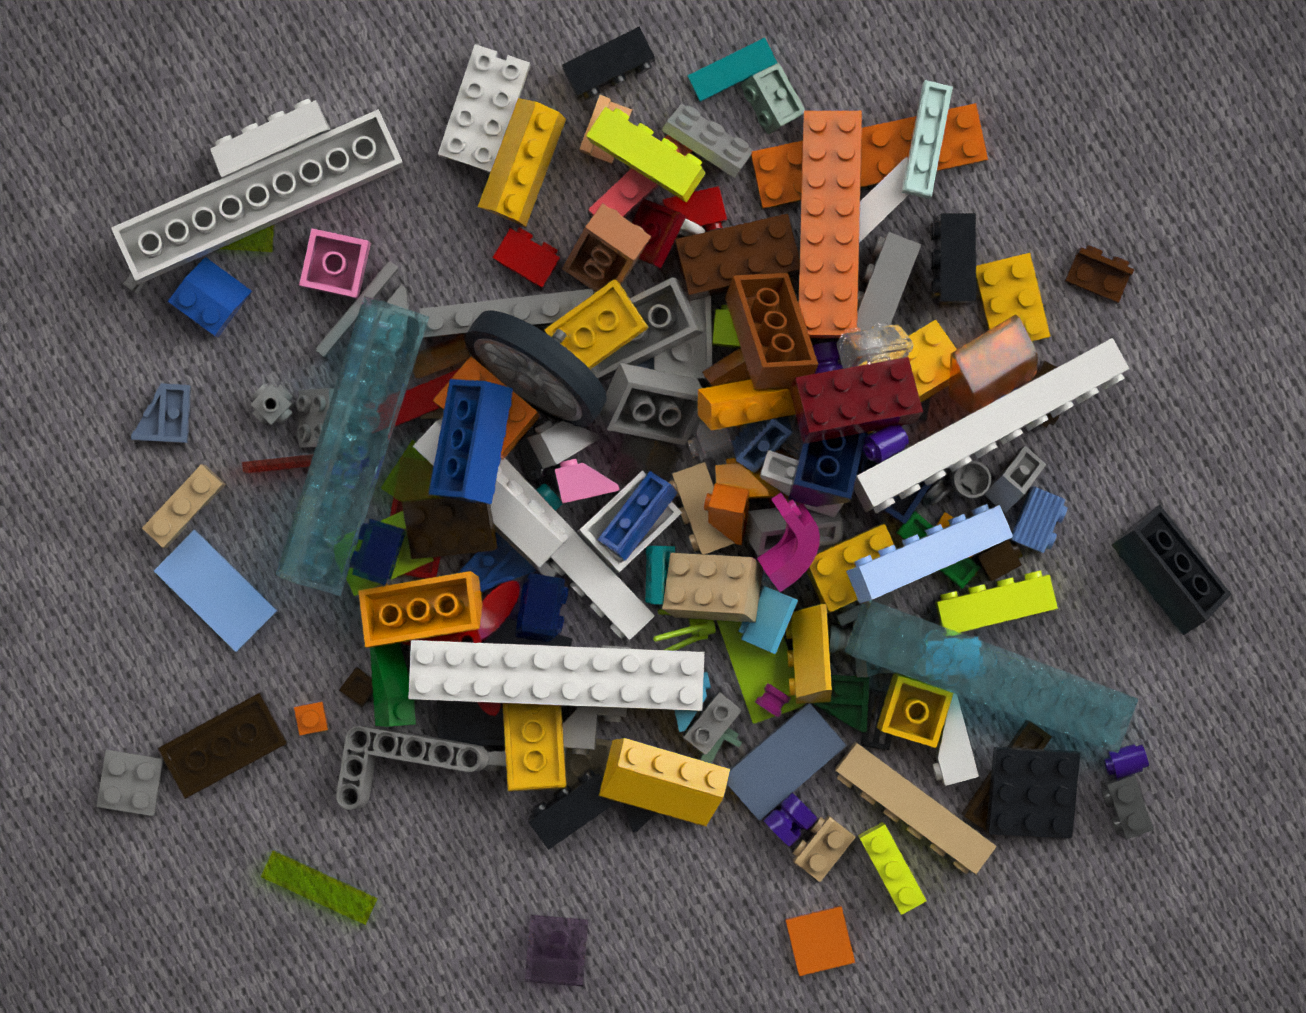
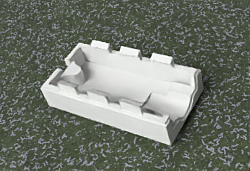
M475 44L438 156L459 161L490 173L518 98H520L530 68V62L509 55L506 60L497 58V51Z

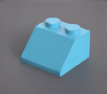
M763 585L759 595L756 623L741 622L738 632L743 633L741 639L776 654L798 600Z

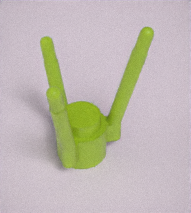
M663 609L657 611L659 615H670ZM689 618V627L654 636L653 640L657 642L691 633L692 637L664 649L667 651H677L699 640L708 639L710 634H715L714 620Z

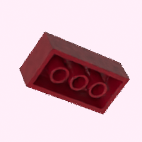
M909 357L795 377L789 389L803 444L881 430L890 425L903 426L914 424L923 413Z

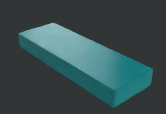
M764 37L687 75L699 102H702L778 62Z

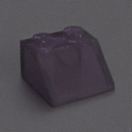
M531 915L525 982L583 987L588 919Z

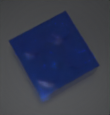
M371 518L368 523L363 522L358 539L362 540L359 551L354 550L349 567L353 568L352 575L383 585H390L406 529Z
M530 573L523 580L515 637L550 642L558 633L562 632L564 616L560 615V609L563 604H566L568 597V587H564L565 579Z

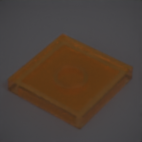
M463 335L410 355L409 358L415 378L419 379L467 360L470 354Z

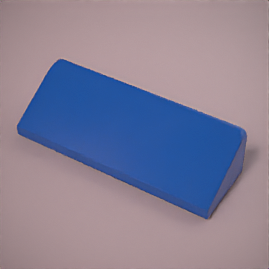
M649 471L597 540L626 561L674 499L677 491L670 483Z

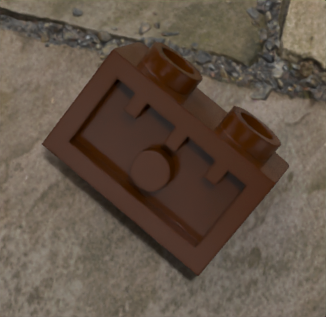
M1087 245L1086 249L1079 248L1065 282L1119 303L1129 277L1134 272V269L1128 267L1129 262L1113 256L1112 260L1101 256L1103 251Z

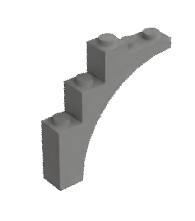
M602 645V648L632 649V647ZM579 706L562 724L565 766L567 748H572V754L589 755V749H596L598 715H603V721L620 722L621 717H627L628 708ZM505 751L488 752L489 761L483 770L501 771V766H506Z

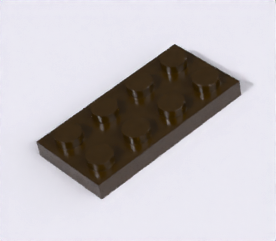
M260 692L160 746L158 750L186 799L284 746L288 742Z

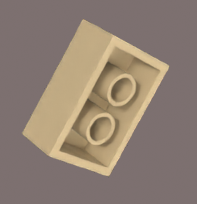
M671 553L662 609L674 618L756 623L763 568L753 557Z

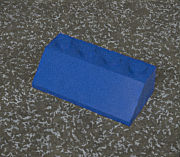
M450 379L429 495L473 503L492 504L498 467L501 462L503 441L506 435V424L512 403L513 388L487 381Z

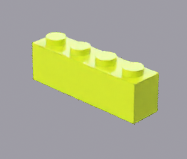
M605 107L586 135L590 143L687 203L706 174L703 167L700 166L702 161L690 153L684 156L677 152L678 147L666 138L660 141L653 137L654 132L644 124L639 123L636 126L629 122L630 117L620 109L615 108L612 111Z
M1040 570L1024 574L1025 580L1014 582L1013 577L996 581L997 587L986 589L985 584L969 587V593L958 596L957 591L941 594V600L935 601L942 634L947 636L1058 609L1050 575H1042Z

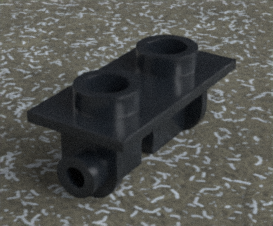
M543 418L538 419L519 441L527 481L556 475L554 466L542 468L527 439L536 433V426L544 423Z

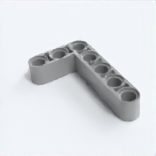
M356 726L351 728L345 737L336 800L346 810L359 809L368 803L376 756L464 772L480 771L487 766L489 755L484 747L475 744L372 726ZM361 731L367 736V742L363 747L358 743L357 739ZM388 736L393 738L395 744L391 752L385 747V740ZM415 741H418L422 746V752L419 756H416L412 751ZM443 746H446L450 751V757L447 761H443L440 757V750ZM470 751H474L478 756L475 766H471L468 763L467 756ZM356 760L362 764L360 775H357L353 770V764ZM351 789H354L358 794L355 804L351 803L348 798Z

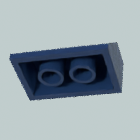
M866 432L803 444L802 440L788 500L793 499L795 502L813 507L850 502Z

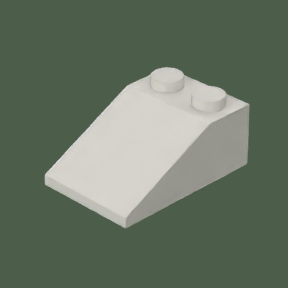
M643 470L576 532L615 574L625 568L682 513L671 501L626 561L597 540L646 477Z

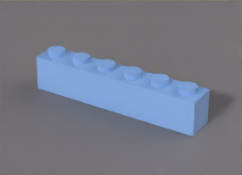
M988 504L971 510L973 516L966 518L965 514L948 520L950 524L948 527L943 528L939 524L925 530L927 536L919 539L918 534L902 540L903 546L896 549L895 545H891L879 550L880 556L875 559L868 555L854 561L856 567L846 572L859 603L873 600L1012 538L1013 535L1001 506L989 508Z

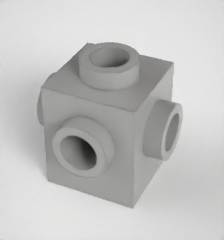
M263 384L252 395L255 399L251 403L255 408L252 414L263 425L267 422L274 426L277 423L282 425L293 414L290 410L294 406L290 401L293 396L281 384L278 387L273 384L266 387ZM268 399L276 401V407L272 410L266 407Z

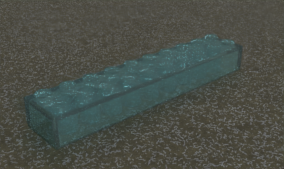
M364 296L275 576L292 583L341 596L429 320L428 316Z
M874 600L863 602L845 652L853 657L1116 753L1120 750L1138 702V698Z

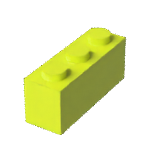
M884 822L858 835L901 915L927 901Z

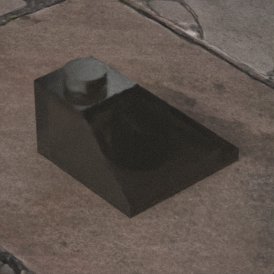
M626 434L607 478L626 486L643 470L646 475L651 471L668 482L683 450L666 441Z

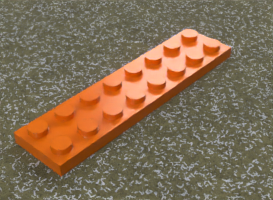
M976 103L948 109L937 171L987 161L988 156ZM916 116L862 128L861 188L879 184L905 157L908 158ZM803 141L752 151L751 159L762 209L801 201Z
M804 111L799 307L809 338H857L862 111Z

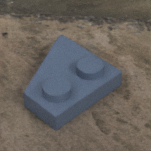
M161 383L137 428L131 434V440L188 443L191 385Z

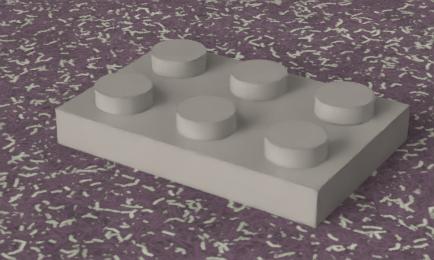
M683 104L677 108L661 130L734 178L746 164L752 151H754L743 139L734 138L726 133L720 124L709 122L700 116L698 110Z

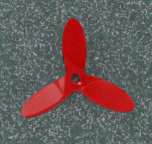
M512 580L504 582L485 597L482 601L479 629L418 640L464 642L465 639L470 638L473 640V643H483L502 626L511 614L520 596L519 583ZM411 641L400 642L411 647ZM477 702L481 709L490 716H496L500 711L501 703Z

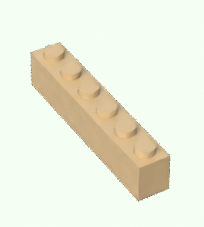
M857 742L853 743L835 768L839 773L837 777L839 781L849 788L853 784L862 790L860 794L862 798L873 806L876 802H879L886 808L883 812L896 823L899 819H902L909 825L906 829L919 840L925 836L932 842L930 845L931 849L942 857L948 853L956 859L953 865L965 874L969 870L977 874L997 847Z

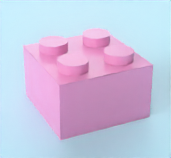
M311 228L299 286L357 299L360 296L371 243L368 240Z

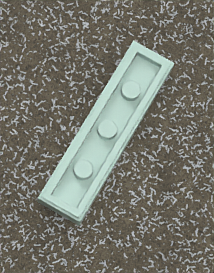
M927 80L922 84L902 193L927 199L932 197L953 89L952 86Z

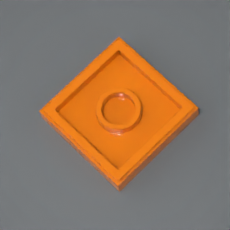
M842 906L785 919L799 976L855 963Z

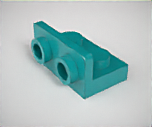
M675 546L646 547V603L663 604L670 554L675 553Z

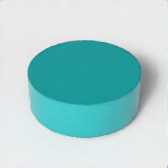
M542 484L536 489L555 511L563 505L559 497L546 484Z

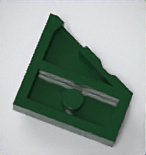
M831 675V702L811 704L857 731L867 733L870 677L857 678V676Z

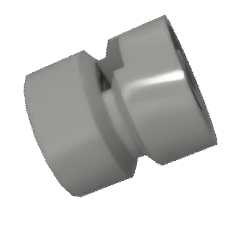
M971 461L951 473L950 484L957 495L963 498H978L989 490L991 474L983 463Z

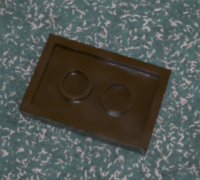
M445 497L412 499L402 502L411 559L493 551L497 549L490 504L473 503Z

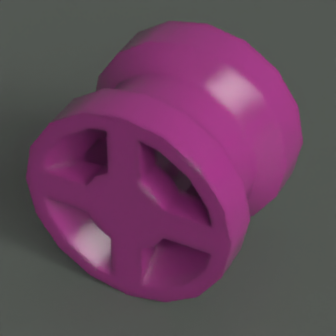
M767 683L764 687L765 692L762 696L757 697L755 703L779 718L782 713L781 708L784 704L789 703L791 698Z

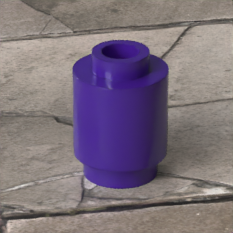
M890 425L866 437L863 450L869 460L880 464L904 451L905 447L909 444L907 433L900 425Z
M1135 744L1109 751L1107 752L1108 758L1104 759L1108 775H1114L1115 779L1143 772V768L1149 767L1143 745L1135 746Z

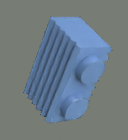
M784 416L746 424L747 428H743V432H739V436H735V440H731L736 461L753 473H756L763 466L767 451L775 452L793 433L789 417Z
M1031 486L1012 531L1013 537L1009 540L1040 553H1044L1046 548L1050 550L1057 536L1056 533H1053L1056 522L1062 523L1068 507L1064 506L1066 499Z

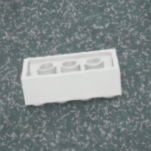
M310 99L303 100L295 104V110L284 114L283 111L277 112L267 118L269 122L259 127L257 123L243 128L241 130L242 134L233 139L229 135L215 142L216 146L211 148V152L221 177H227L330 131L316 100L311 102Z

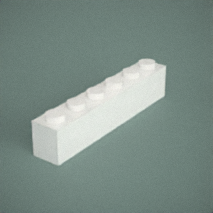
M443 417L437 420L413 446L433 466ZM499 466L492 504H490L493 523L535 564L541 567L569 537L565 534L566 530L556 520L551 521L544 514L545 510L535 500L530 501L523 494L522 487L516 481H509L501 473L502 468Z

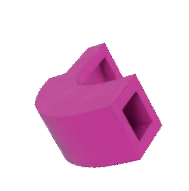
M779 493L771 500L786 521V530L781 540L770 550L759 556L757 560L779 592L796 582L810 567L819 548L820 534L816 522L805 505L801 503L797 506L793 499L788 502L782 493Z

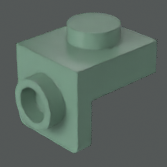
M728 728L708 754H701L700 760L712 763L724 740L740 748L742 741L737 739L739 733Z

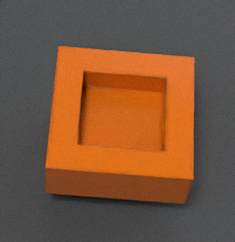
M323 701L294 707L299 736L329 730Z

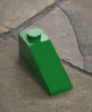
M400 643L371 647L375 726L392 727L416 724L414 700L408 699L409 675Z

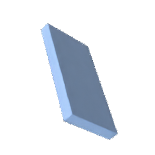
M193 530L154 570L235 652L277 612L196 530Z

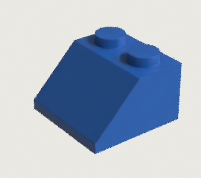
M205 257L184 278L168 302L208 332L219 337L252 291Z

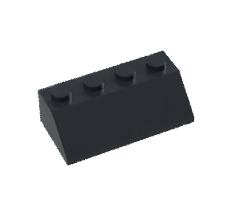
M1160 504L1125 531L1112 544L1119 557L1124 560L1136 578L1144 585L1155 602L1160 605L1183 635L1206 622L1231 595L1230 591Z

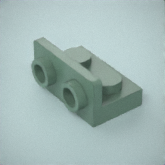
M779 63L752 75L741 84L744 97L753 107L759 124L765 129L767 134H771L780 127L802 117L804 111H806Z

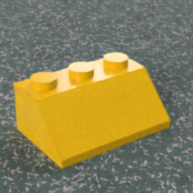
M820 604L793 612L791 621H789L786 628V639H792L793 650H787L788 667H794V678H789L790 696L795 695L796 704L831 702L832 686L826 604Z

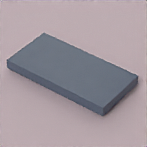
M806 703L730 768L727 785L760 821L847 745L812 704Z

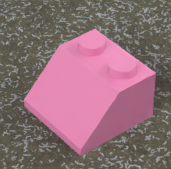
M577 459L560 462V468L555 469L563 504L620 491L618 484L584 463L578 464Z

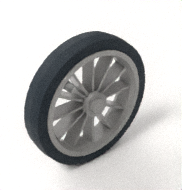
M493 310L482 312L469 328L465 336V343L475 360L507 387L513 388V392L541 413L577 427H586L600 414L606 403V392L597 377L579 358L560 344L567 336L562 330L557 329L552 337H550L540 329L517 317Z

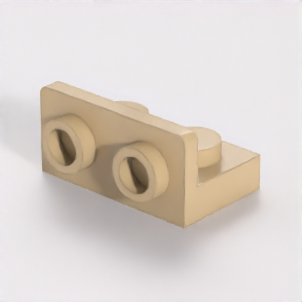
M829 815L825 819L820 817L810 829L813 835L807 842L801 840L792 852L795 855L793 862L819 882L822 881L856 838Z

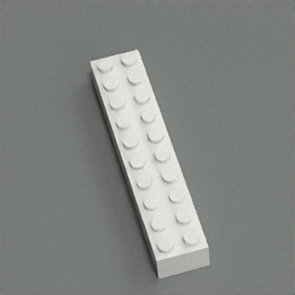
M378 109L118 224L111 229L134 280L139 285L402 168L403 161Z
M1111 338L857 475L854 491L866 512L874 509L875 513H878L894 504V497L899 495L902 500L921 489L919 484L923 481L928 486L947 475L944 470L950 468L954 472L972 461L970 456L973 454L978 459L993 451V449L997 448V441L1000 440L1002 445L1017 438L1023 434L1021 428L1026 427L1027 431H1030L1049 420L1046 416L1047 414L1051 413L1054 418L1073 407V400L1076 399L1077 403L1080 404L1099 393L1097 387L1101 386L1104 391L1124 379L1122 373L1130 368L1115 341Z
M411 640L408 699L702 711L704 652Z

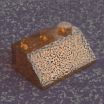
M1015 314L951 353L949 396L971 414L991 404L1001 396L1009 394L1014 388L1026 381H1030L1036 376L1038 353L1020 317Z

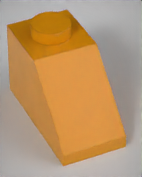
M736 458L726 459V464L715 465L716 483L749 489V499L771 498L782 493L760 478V469L753 473L737 462Z

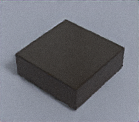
M356 667L339 691L363 707L373 694L372 677Z

